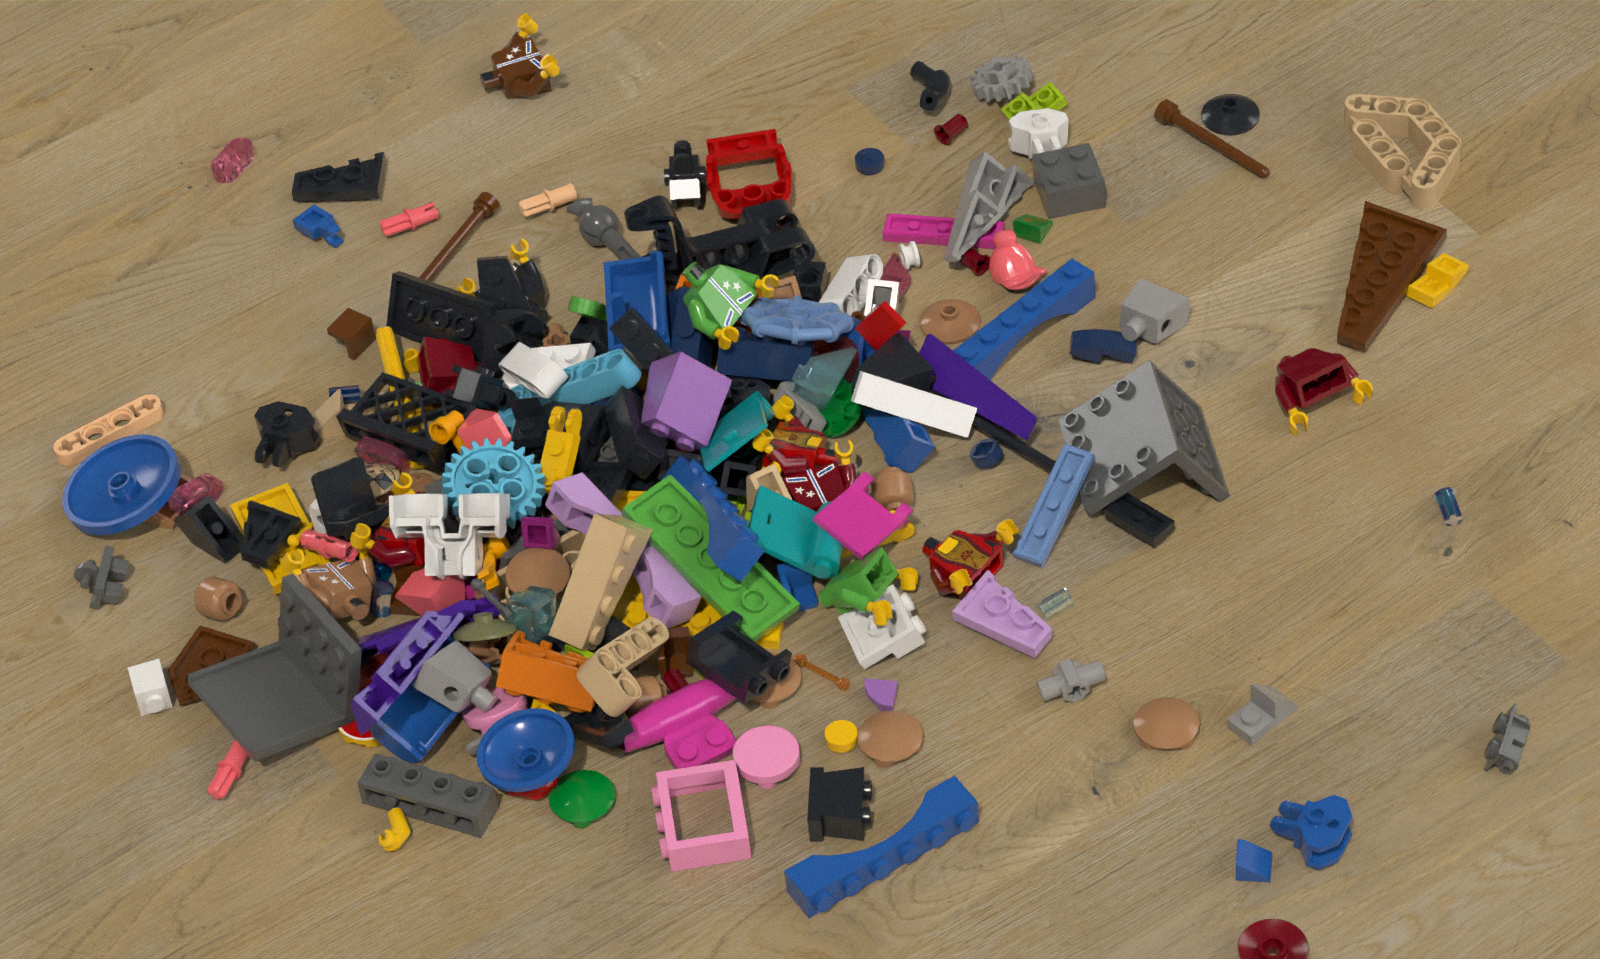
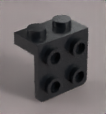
M361 457L351 458L312 475L311 482L327 536H345V539L349 540L352 532H355L358 523L366 524L370 529H376L389 516V503L375 502L365 464Z

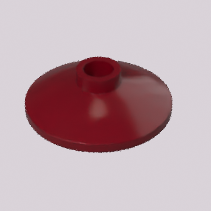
M1263 919L1249 925L1242 932L1238 940V955L1240 959H1307L1308 941L1301 929L1282 919Z

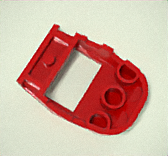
M776 129L706 139L709 155H706V181L718 214L721 217L739 219L745 207L775 199H783L789 204L791 203V164L787 161L782 143L777 144ZM774 157L778 181L766 185L750 184L744 188L734 190L721 189L717 166Z

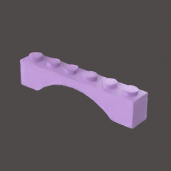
M583 473L553 482L545 506L564 526L587 534L594 514L622 516V513ZM647 541L633 570V574L642 592L643 609L651 617L660 620L668 629L689 621L694 616L701 595Z

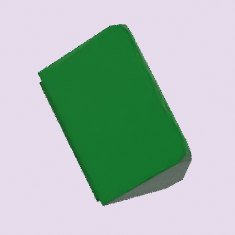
M1024 214L1013 221V232L1016 234V237L1041 244L1053 226V221Z

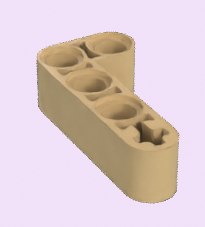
M647 618L598 649L577 670L579 682L606 714L612 717H619L640 698L642 694L641 687L629 670L648 659L668 640V629L657 618Z

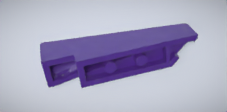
M928 334L919 354L934 368L933 375L937 379L932 389L954 401L976 407V413L1028 440L1037 422L1036 416L934 335Z

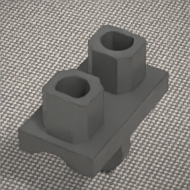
M105 546L100 567L96 566L94 560L89 559L86 563H80L75 568L74 578L81 583V588L88 589L90 586L95 585L90 608L99 610L101 601L119 604L123 584L108 581L107 577L124 581L129 561L113 557L114 547Z

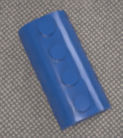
M653 251L647 257L603 262L609 352L626 348L609 328L631 307H634L670 347L664 255L662 252Z
M449 635L434 655L455 641V639ZM482 662L488 669L492 670L489 664ZM417 676L391 704L378 722L369 729L372 736L395 756L408 763L420 762L459 713L452 711L414 688L412 685Z

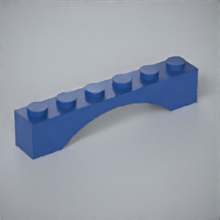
M1073 258L953 351L991 380L1009 352L1032 329L1055 316L1076 314L1095 299L1094 271Z
M853 318L854 326L850 332L842 333L836 341L828 343L833 352V359L839 364L843 372V378L852 384L855 369L876 351L855 330L856 326L861 322V320ZM864 407L862 408L863 418L870 425L874 433V440L880 445L885 455L884 459L890 467H898L913 473L935 448L924 426L881 410L867 411Z
M680 455L661 480L671 474L704 507L709 522L708 555L718 568L742 581L765 552L757 541L759 536L747 527L749 522L736 513L739 509L727 500L728 495L716 486L718 484L717 480L706 473L707 470L704 468V464L695 458L689 461Z
M954 775L926 791L922 804L912 819L886 840L852 853L811 855L784 871L786 891L808 918L819 912H825L842 899L857 894L865 886L885 878L890 872L904 864L912 863L920 855L933 848L942 846L947 840L957 834L970 830L975 824L979 823L978 801Z

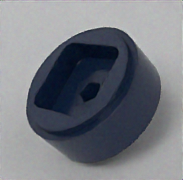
M865 148L855 155V166L861 174L874 175L884 168V155L876 148Z
M984 439L971 449L970 458L977 468L984 469L996 464L1001 459L1003 451L995 439Z

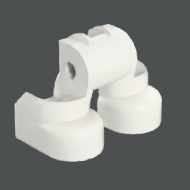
M478 493L458 495L459 517L461 519L458 533L445 532L443 520L448 515V494L389 496L390 527L396 539L424 538L425 576H437L440 580H444L446 575H459L462 580H466L468 576H476L482 570V537L504 538L506 519L510 516V494Z

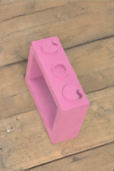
M735 760L656 772L658 786L651 787L654 807L661 806L662 812L655 813L658 833L665 832L666 838L659 839L662 859L669 858L671 872L752 859ZM726 788L733 832L677 841L670 797Z

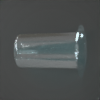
M1061 585V590L1035 603L1036 610L1043 620L1069 605L1075 606L1073 598L1065 586Z

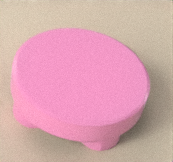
M498 687L487 689L497 696L495 704L487 713L483 712L473 703L462 710L465 724L469 728L481 730L482 735H484L499 719L513 712L527 709L525 694L520 696L510 695L504 689Z
M765 725L752 728L743 733L733 747V760L736 761L737 772L746 780L758 783L759 787L763 789L775 787L777 782L790 776L801 762L799 745L792 733L778 726Z

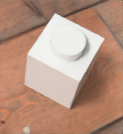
M159 659L128 667L141 716L173 707Z

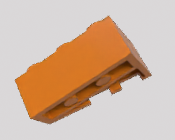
M517 630L503 650L496 687L504 689L510 695L520 696L525 694L536 697L537 701L544 704L559 703L566 705L568 709L574 712H591L596 701L577 678V670L589 658L568 651L567 655L560 654L551 650L552 643L542 640L540 645L524 639L526 633Z

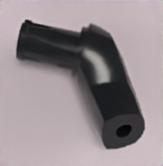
M917 61L910 70V76L927 86L921 94L920 107L925 110L938 109L949 92L950 77L944 70L935 71L923 62Z

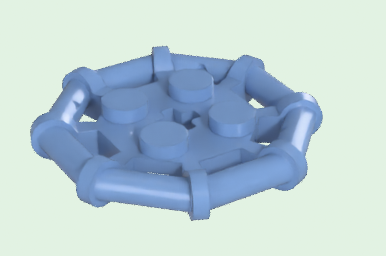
M794 295L793 298L789 299L757 298L754 304L748 306L738 318L739 322L749 326L752 329V333L757 337L770 336L790 340L791 344H798V341L824 340L828 343L834 342L840 334L850 332L854 326L852 316L841 312L837 304L833 302L819 303L804 300L798 295Z

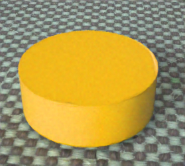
M837 720L830 723L825 729V743L831 751L845 753L856 747L858 731L852 722Z

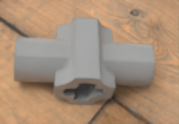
M1069 658L1058 663L1056 668L1052 670L1053 676L1036 682L1043 702L1062 696L1064 701L1068 700L1075 703L1084 700V697L1091 692L1090 686L1105 681L1106 676L1100 660L1081 666L1079 661H1073Z

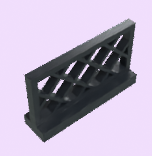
M382 372L351 410L343 408L336 417L346 437L441 471L447 463L444 455L452 447L453 442L450 440L446 444H439L433 441L429 434L428 421L437 419L440 416H446L451 411L465 412L463 417L466 420L469 414L476 408L478 409V407ZM386 384L395 387V391L379 395V392ZM412 394L418 395L419 399L402 403L403 397ZM397 399L398 406L382 410L381 404ZM437 402L442 404V408L426 412L425 406ZM377 407L376 413L366 416L362 415L365 409ZM421 408L422 414L405 419V412ZM400 414L401 421L391 424L384 423V419ZM424 423V430L414 433L408 432L407 428Z

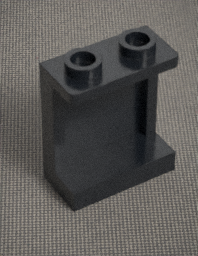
M552 401L553 407L560 406L565 408L566 419L570 410L579 409L583 417L579 434L581 438L574 467L575 470L587 471L610 432L604 407L601 405ZM544 446L525 448L524 456L526 457L534 453L543 454Z
M733 610L690 638L686 663L745 704L754 697L761 696L775 683L786 679L791 669L789 665L792 652L785 649L774 656L740 632L743 617Z

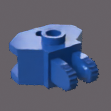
M1331 795L1316 802L1307 800L1305 806L1287 800L1281 802L1278 810L1283 817L1278 815L1272 818L1270 822L1272 831L1294 840V847L1300 848L1306 866L1320 870L1339 862L1352 838L1349 826L1352 822V813L1347 800Z

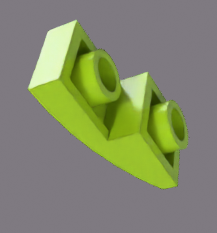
M1048 82L1029 98L1022 92V94L1018 95L1000 110L1010 120L1022 111L1046 108L1059 111L1067 106L1068 102L1051 82Z

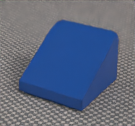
M1238 839L1236 880L1270 882L1272 852L1246 840Z

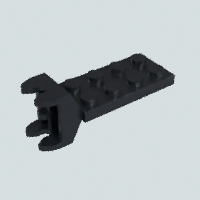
M401 271L392 273L386 326L392 328L393 333L422 342L424 337H431L435 339L446 338L454 343L469 345L473 349L474 360L480 362L481 367L501 372L502 370L498 364L518 342L530 348L540 347L537 343L529 340L528 333H538L547 329L545 321L533 312L521 308L497 310L498 304Z

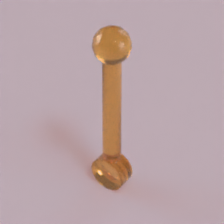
M798 654L794 657V661L800 668L806 667L836 683L840 690L849 688L850 682L847 678H838L808 662L807 657L803 654Z

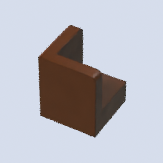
M347 308L327 328L328 335L346 343L348 357L352 360H356L376 340L372 318L350 308Z
M689 627L668 628V640L657 649L661 680H663L664 674L671 669L679 670L684 678L693 677V667L686 663L690 642Z

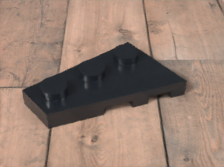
M385 153L374 154V159L360 162L359 158L348 160L349 165L333 168L327 165L295 173L292 187L293 201L379 199L386 162Z

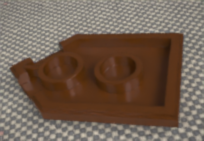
M200 625L168 669L179 705L181 706L200 699L188 685V674L250 652L256 646L255 642Z

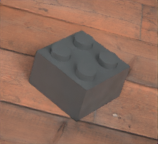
M1089 143L1032 155L1033 180L1048 219L1106 207L1105 181Z

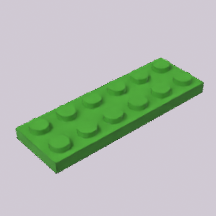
M671 474L622 508L621 515L653 529L648 542L722 617L733 610L743 617L740 632L754 642L799 610L800 603L758 561L742 581L716 566L707 553L709 543L707 513L704 507Z

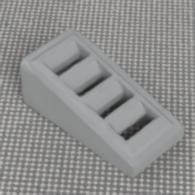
M782 382L773 396L770 405L773 406L783 395H787L794 402V407L790 411L793 417L797 416L805 428L822 432L827 422L802 384Z

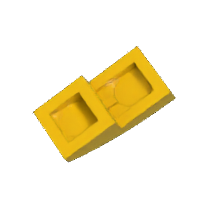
M1443 253L1427 264L1425 275L1408 286L1406 296L1433 308L1457 286L1469 270V265Z

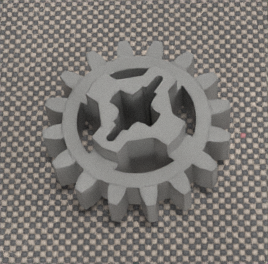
M1006 54L1001 59L1000 57H993L990 63H982L983 68H975V75L970 76L974 95H977L979 100L985 98L986 102H990L993 98H996L997 102H1000L1002 98L1012 99L1014 93L1022 94L1021 88H1029V82L1033 81L1030 62H1027L1025 57L1018 59L1017 54H1014L1011 58H1007Z

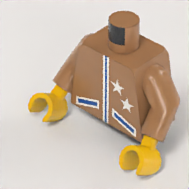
M367 547L358 549L357 556L360 559L358 561L356 559L352 562L339 560L305 569H300L305 560L304 553L300 549H296L293 552L292 558L288 552L282 558L281 567L283 570L294 574L334 619L351 616L354 620H362L367 616L370 609V601L376 593L377 582L373 558H369V549Z

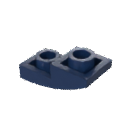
M1087 329L1073 331L1070 338V354L1082 360H1090L1099 363L1103 354L1115 360L1132 363L1136 356L1137 339L1135 341H1128L1121 332L1113 330Z

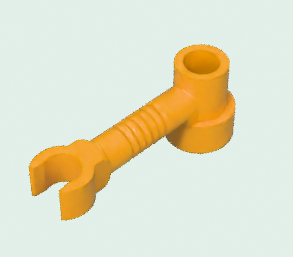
M451 411L446 416H440L429 425L430 436L439 444H446L452 440L459 454L461 446L466 447L457 432L465 421L462 414L458 411Z
M506 536L500 539L498 537H489V541L483 544V568L477 575L479 580L483 578L488 591L500 584L495 566L496 560L498 558L501 559L502 555L511 547Z

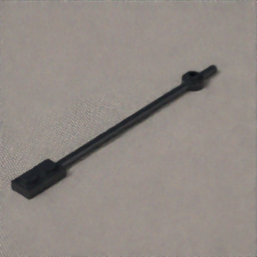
M930 386L929 393L948 398ZM975 414L972 426L1051 473L1056 461L978 414ZM1128 492L1108 504L1105 509V518L1154 548L1175 530V521Z

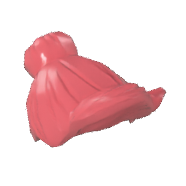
M1001 230L994 234L993 242L996 248L990 256L989 271L994 282L1002 284L1011 290H1023L1032 286L1047 272V269L1036 266L1029 251L1017 243L1016 234L1012 230Z

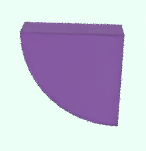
M865 678L866 696L880 711H893L898 692V682Z

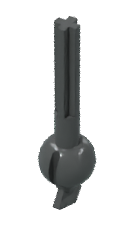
M579 198L567 207V213L580 217L579 231L586 242L594 246L606 245L620 260L641 257L618 233L619 219L612 209L603 205L593 206L592 198ZM666 284V294L674 291Z

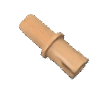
M572 183L550 191L545 189L542 190V194L520 201L519 210L524 217H529L546 210L552 212L557 206L576 201L577 193Z

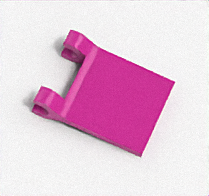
M866 471L847 490L816 514L812 520L860 560L865 558L896 530L902 529L909 522L907 518L914 512L904 502L892 514L867 493L870 489L867 487L874 482L875 478Z

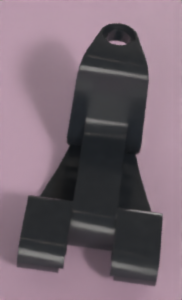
M657 195L627 208L624 212L628 230L633 232L654 230L653 236L656 240L655 251H660L664 255L665 281L669 285H677L680 275H683V271L693 262H697L704 271L720 264L759 275L762 280L766 275L771 274L778 277L795 269V265L802 264V261L810 262L816 253L815 246L806 231L797 227L798 218L790 204L783 199H775L745 207L741 212L737 226L695 237H685L682 225L665 196ZM669 222H671L672 227H673L674 238H675V244H676V250H677L676 253H675V247H674L672 229H671V226H670ZM648 253V254H646V255H644V256H642V257L650 256V253Z

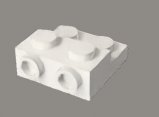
M893 584L887 587L879 599L876 600H886L891 604L893 618H887L886 625H876L873 620V612L870 611L864 613L854 609L838 617L857 660L864 670L891 653L899 659L925 643L922 634L927 630L917 614L912 616L911 611L916 609L913 601L906 592L901 594Z

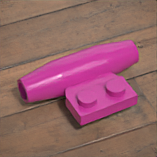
M708 678L693 682L646 705L628 719L634 731L624 737L625 740L619 747L624 753L664 741L665 756L674 769L716 763L733 754V747L737 740L724 721L713 715L736 698Z

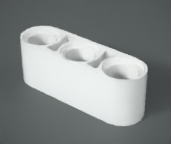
M876 254L847 257L819 303L833 302L839 306L841 312L852 315L855 311H861L866 303L869 279L880 280L883 274L881 258Z
M518 342L498 364L500 369L514 382L543 398L549 399L568 379V375L558 364L521 342Z

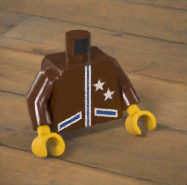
M524 13L517 21L518 27L521 28L520 32L516 31L502 50L492 54L493 70L480 74L484 90L500 86L507 99L533 97L539 93L552 91L550 77L557 76L560 71L559 66H557L558 61L550 54L542 58L532 38L526 37L538 31V24L531 16Z

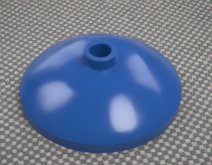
M540 708L519 710L499 719L486 731L478 745L477 764L484 779L498 789L509 792L534 790L550 783L567 768L574 754L575 737L569 723L561 715L553 711Z

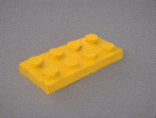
M288 483L230 504L231 512L243 535L244 523L247 522L248 518L247 504L250 500L301 518L303 527L300 531L309 524ZM300 539L298 546L291 547L288 545L269 569L260 568L274 595L281 592L282 577L292 574L284 571L281 567L282 558L287 552L291 558L296 549H300L304 553L305 560L300 569L331 563L330 560L322 557L319 552L303 548Z

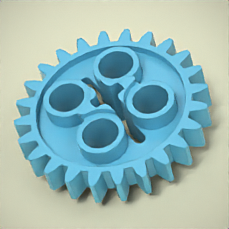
M488 438L484 439V446H479L476 441H472L471 450L461 446L460 455L453 453L451 455V463L445 464V473L442 474V494H448V506L453 505V515L459 514L458 495L509 493L516 496L510 497V516L506 519V523L512 529H515L517 519L521 522L522 516L527 517V514L535 516L536 507H541L542 497L545 493V474H540L541 464H534V454L524 456L525 447H521L517 451L514 450L513 441L508 443L506 447L502 446L501 438L497 439L495 445H491Z

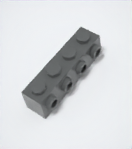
M375 753L357 782L362 804L390 811L393 808H401L407 817L478 838H482L499 809L494 787H490L483 782L466 780L455 774L435 771L424 765L407 763L393 756L387 757Z

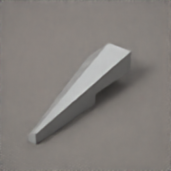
M983 152L970 160L944 259L949 262L959 261L961 256L1022 196L1021 194L1034 184V180L1015 164L1006 169L987 152Z

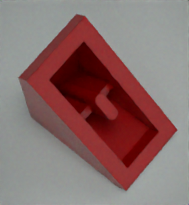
M883 301L867 314L856 326L855 330L877 350L907 322L886 301Z

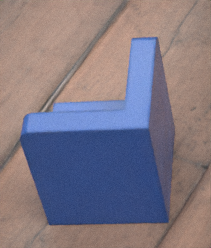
M788 563L776 565L778 582L800 603L797 612L817 608L818 601L813 588L811 574Z

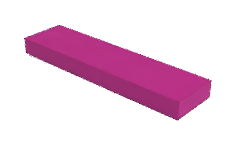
M887 213L882 233L883 241L900 243L914 241L915 244L948 246L955 218ZM997 221L971 248L995 249L996 247L993 242L994 234L1005 230V223Z

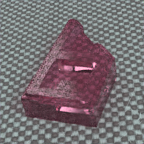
M893 253L883 269L880 280L899 282L900 304L912 283L911 276L901 264L898 254Z

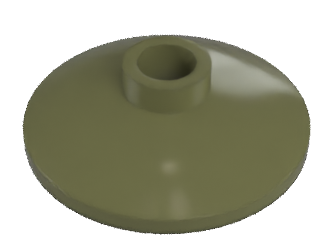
M481 612L473 615L472 622L453 631L452 638L458 641L496 639L515 633L517 625L506 620L493 619L492 612Z

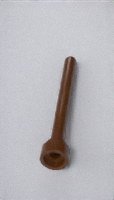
M1164 99L1157 106L1154 118L1164 125L1175 124L1261 178L1269 176L1270 170L1266 166L1183 116L1177 104Z
M488 192L480 193L474 201L472 214L419 278L431 282L479 222L494 215L499 209L500 204L492 194Z

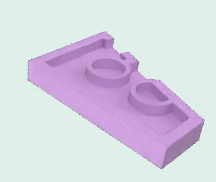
M989 570L985 572L952 611L954 621L1033 658L1040 653L1052 638V628L1028 606L1021 605L1014 598V593L1007 587L1003 588L995 581V576Z

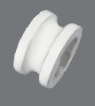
M910 241L907 246L903 243L899 244V255L904 270L909 269L911 265L919 267L920 257L915 242Z

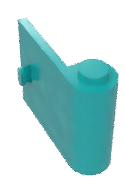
M755 391L716 422L707 447L699 449L702 454L704 468L708 472L768 427L767 422L775 416V412L760 392Z
M760 485L757 488L748 527L758 534L759 539L757 541L765 553L818 578L825 579L837 575L844 546L812 521L814 516L831 502L824 503L816 512Z

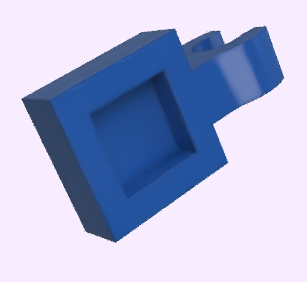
M312 205L293 219L294 228L313 240L321 235L327 244L333 248L344 242L336 234L341 229L335 224L333 215L316 205Z

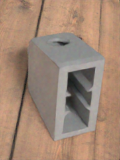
M1140 278L1121 306L1120 328L1123 337L1128 341H1135L1140 337L1152 343H1159L1188 324L1190 299Z
M457 640L426 660L412 685L452 711L459 713L472 703L487 713L497 700V696L486 689L492 677L491 670Z

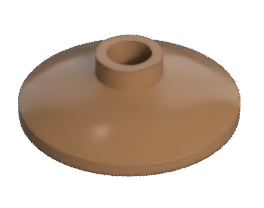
M958 299L937 301L928 306L920 317V328L925 336L932 334L944 344H957L966 341L979 330L981 323L978 310L972 304Z

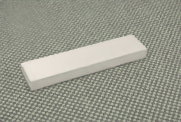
M860 371L851 398L852 402L967 438L977 411L976 407Z

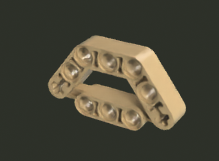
M1354 94L1346 98L1344 127L1352 133L1353 154L1383 189L1391 193L1405 191L1411 198V205L1418 210L1434 208L1460 166L1461 140L1432 106L1422 99ZM1389 136L1409 138L1424 155L1416 171L1410 167L1408 157Z

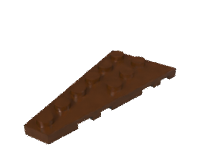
M1365 201L1358 241L1356 242L1350 270L1349 284L1346 289L1345 303L1342 308L1337 332L1338 343L1363 352L1367 350L1407 294L1408 286L1417 280L1447 238V229Z

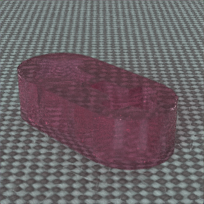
M241 137L231 140L213 160L211 168L214 179L217 182L230 183L236 180L254 158V150L249 139Z
M364 436L354 448L357 457H361L365 463L369 465L375 463L391 464L396 469H399L400 473L409 462L407 455L399 448L371 437Z
M204 473L174 491L169 501L170 509L180 514L194 501L208 494L216 502L223 492V482L210 473Z

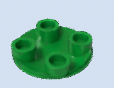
M842 378L834 380L832 384L823 388L817 395L810 397L827 422L822 430L826 438L837 437L847 432L857 422L862 412L863 406L851 401L852 383Z
M577 770L565 774L557 780V784L550 790L548 797L550 808L557 817L571 822L574 827L581 829L587 828L591 825L592 821L605 815L616 803L615 789L612 782L602 773L593 770Z

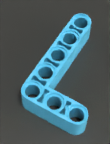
M622 349L612 350L564 368L563 370L568 375V379L549 399L556 402L589 404L614 395L622 385L627 389L632 388L640 380L641 371ZM521 385L510 389L515 392L516 399L540 397ZM499 406L498 414L512 436L516 420L511 407Z

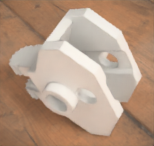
M1049 108L1019 112L1009 120V127L1012 131V136L1008 139L1010 150L1028 155L1029 159H1032L1033 154L1061 149L1067 144L1069 119L1066 113Z

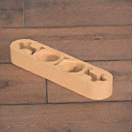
M152 394L141 396L59 438L53 446L58 463L64 466L77 464L102 446L117 439L131 436L161 420L164 414L160 398ZM129 420V423L124 426H115L118 421ZM93 434H102V437L97 440L88 439Z

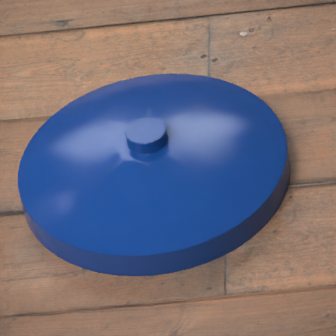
M141 434L112 441L89 455L71 474L62 496L64 512L78 530L87 534L110 535L131 529L153 516L170 499L180 479V460L171 445L157 436Z

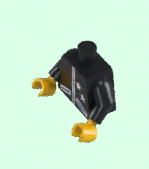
M521 238L519 245L523 250L522 252L517 251L513 244L509 248L510 257L514 260H519L521 265L514 263L512 266L522 285V290L530 307H532L535 314L546 321L548 312L545 310L544 296L546 289L533 259L529 260L526 255L529 249L528 242ZM464 278L462 281V286L466 290L460 285H457L455 289L481 298L480 289L473 293L476 285L470 278Z

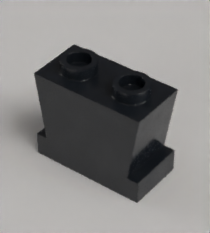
M810 767L807 815L810 842L823 841L824 836L864 841V827L871 826L870 807L865 806L866 801H872V781H866L864 767L824 772V767Z

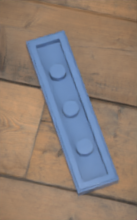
M1064 444L1012 553L1015 559L1040 568L1044 567L1095 459L1093 453Z

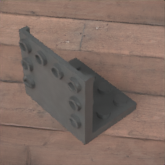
M1150 360L1058 419L1065 444L1091 452L1095 456L1079 491L1084 509L1091 515L1173 463L1180 467L1186 478L1189 480L1193 478L1206 495L1210 493L1219 502L1230 496L1201 406Z
M294 574L282 577L281 592L279 593L278 642L188 674V685L254 762L336 731L339 727L355 721L350 701L359 693L362 649Z

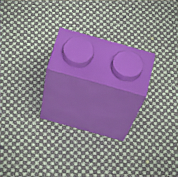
M683 352L653 361L649 369L641 423L651 428L650 432L663 438L667 437L675 441L676 446L684 451L693 452L694 450L707 447L732 380Z

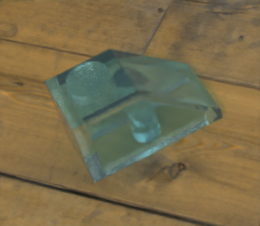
M850 347L810 357L806 366L800 364L791 379L795 382L792 393L825 410L854 360L857 349Z
M529 586L523 592H516L506 603V606L512 613V618L506 621L515 623L517 630L526 633L524 639L533 643L538 642L549 634L556 617V593L552 589Z

